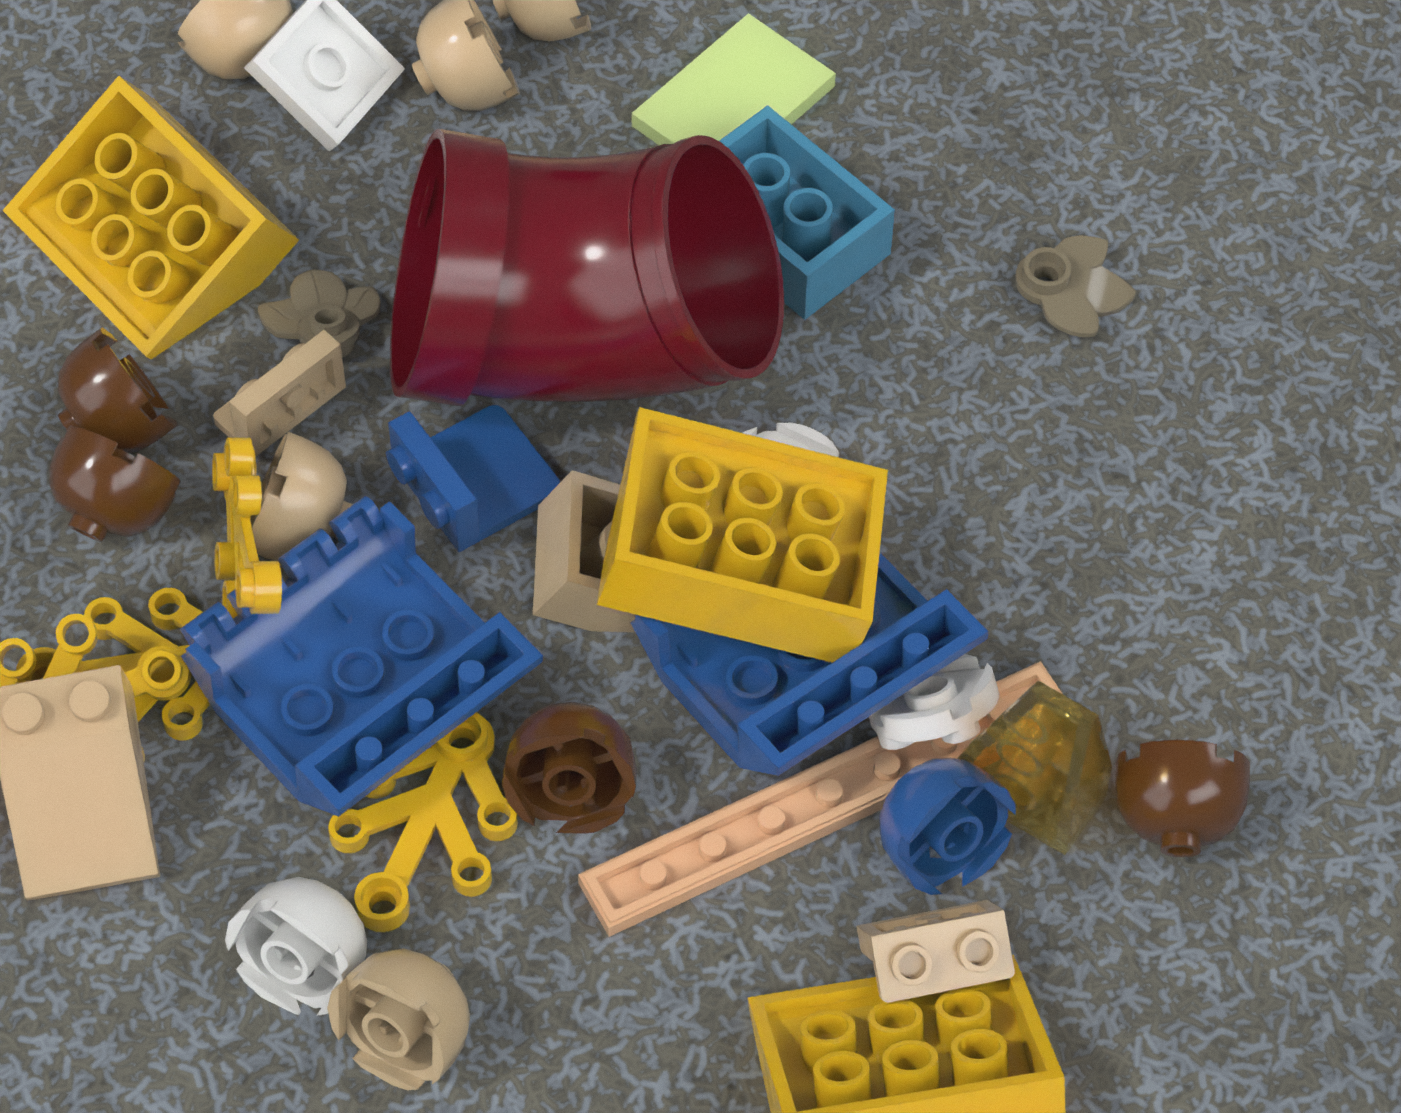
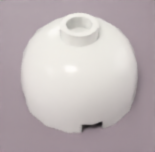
M302 877L267 884L248 900L229 921L225 937L228 951L236 944L237 952L243 960L236 969L243 981L261 998L297 1015L301 1013L297 1000L313 1008H321L317 1016L328 1014L327 1006L331 991L349 972L365 960L367 949L364 925L351 903L337 890L326 884ZM313 970H314V975L311 976V977H309V975H310V974L313 972Z

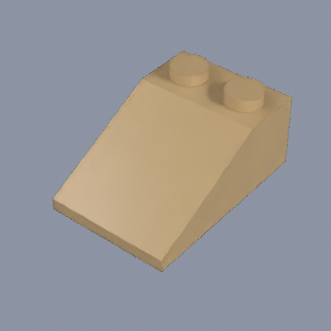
M572 470L538 505L533 598L534 616L588 631L635 632L630 623L635 620V614L597 605L604 556L620 484Z
M116 665L1 686L0 780L25 899L28 901L160 877L133 686L121 666Z

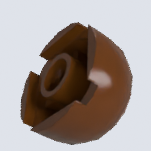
M102 327L80 343L67 356L59 372L58 391L66 409L60 412L58 417L66 430H68L69 426H76L117 442L116 448L127 453L140 451L158 441L178 424L175 419L163 414H157L153 407L169 409L168 405L130 354L121 360L118 359L110 348L118 340Z
M69 426L65 436L61 437L50 464V488L54 498L61 507L72 515L68 526L86 537L103 542L107 532L130 537L145 533L160 522L176 496L175 492L181 482L180 479L164 467L139 453L135 457L116 448L118 443L83 428Z
M565 702L551 704L534 712L514 732L508 747L502 779L507 803L522 820L535 826V818L539 820L567 821L556 833H595L616 823L625 813V804L634 796L636 789L637 767L630 737L610 714L593 705Z
M1176 739L1140 744V757L1130 760L1128 759L1126 749L1118 754L1115 775L1117 806L1126 824L1142 839L1160 845V851L1165 855L1172 857L1199 855L1201 853V846L1214 844L1233 832L1245 811L1250 788V762L1239 751L1234 750V762L1228 759L1217 757V744Z

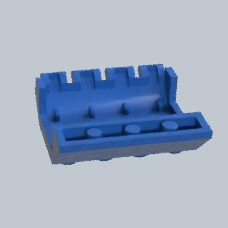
M364 496L329 521L330 527L339 540L337 544H334L331 537L323 529H318L278 558L289 577L286 581L282 579V601L279 614H251L249 608H238L235 590L227 595V598L238 614L236 617L232 618L228 610L220 602H217L180 629L190 645L186 648V653L181 657L215 713L299 802L338 817L543 662V655L501 612L497 613L487 622H484L416 554L415 526L391 502L385 504L379 511L375 503L367 496Z
M879 553L873 622L862 644L833 663L635 615V620L630 622L661 682L736 765L742 769L776 776L787 771L988 639V630L947 589L927 601L881 553Z

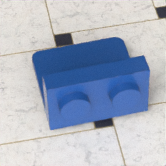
M499 405L488 406L432 437H429L410 411L388 422L391 449L386 451V458L392 472L401 484H408L419 499L421 508L431 525L436 529L441 528L458 552L467 549L538 510V505L560 483L559 478L506 410Z

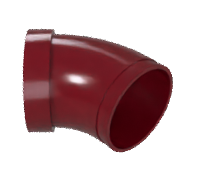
M436 129L426 144L418 167L407 211L398 261L390 334V378L394 395L396 397L462 406L470 395L543 402L611 401L671 395L718 386L729 380L740 381L760 375L771 364L779 346L784 318V287L774 231L763 200L751 176L729 148L720 141L705 135L681 139L674 144H662L610 155L546 157L507 153L506 145L501 139Z

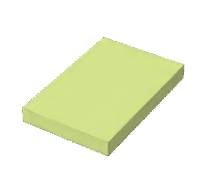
M748 13L633 111L632 127L658 145L674 144L681 139L697 135L709 136L719 141L767 105L792 125L835 87L836 73Z

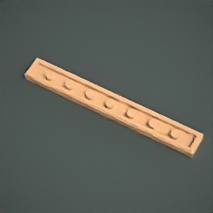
M1037 662L996 681L999 690L998 702L990 713L978 720L981 731L970 740L951 744L944 742L941 737L914 742L907 747L897 750H887L882 748L877 736L578 874V884L607 935L610 937L882 810L888 793L898 779L917 765L935 758L963 759L974 765H979L1071 722L1074 710L1042 662Z

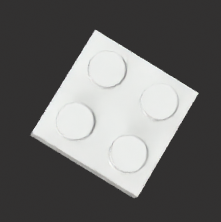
M305 0L244 67L328 151H331L341 143L405 70L337 0Z

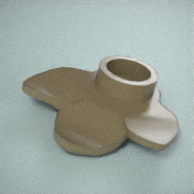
M1071 236L1063 239L1055 248H1037L1023 258L1016 269L1015 284L1019 293L1028 301L1041 305L1046 320L1052 326L1072 336H1096L1099 328L1098 317L1120 312L1133 302L1136 296V290L1131 285L1102 266L1108 251V241L1098 237ZM1047 277L1053 281H1043L1038 278Z
M312 269L295 277L290 286L291 298L260 304L258 306V317L266 330L275 337L299 339L301 343H307L321 331L325 330L341 344L343 358L353 351L355 341L360 334V326L376 318L380 311L381 303L379 294L374 287L362 286L346 290L342 280L333 272Z

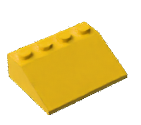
M121 76L114 80L2 210L149 359H153L260 286L299 241L281 221L154 98Z
M639 407L605 551L597 605L833 663L862 644L873 622L888 470Z
M1012 955L1015 973L1011 978L890 1003L884 1002L879 997L876 977L748 997V1007L771 1113H1066L1065 1077L1014 955Z

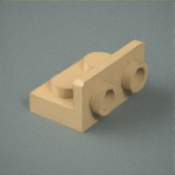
M323 330L307 343H300L294 346L279 364L259 379H252L245 383L234 398L215 411L213 414L215 425L228 437H250L255 450V456L259 455L346 388L341 344Z
M988 900L856 926L861 952L872 960L874 964L879 997L887 1003L1013 977L1015 973L1004 910Z

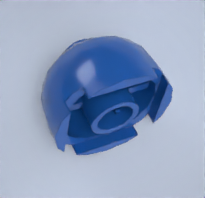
M931 759L910 769L898 779L888 793L879 816L882 846L900 874L915 889L929 895L942 894L936 886L962 872L963 887L993 867L1007 848L1012 833L1005 827L1008 818V809L1016 816V804L1008 790L991 774L963 759ZM929 847L941 858H930Z

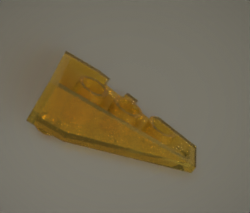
M1040 681L1031 686L965 747L957 758L970 762L988 772L1008 790L1016 804V816L1008 809L1007 822L1063 855H1066L1105 800L1112 772V763L1099 715Z

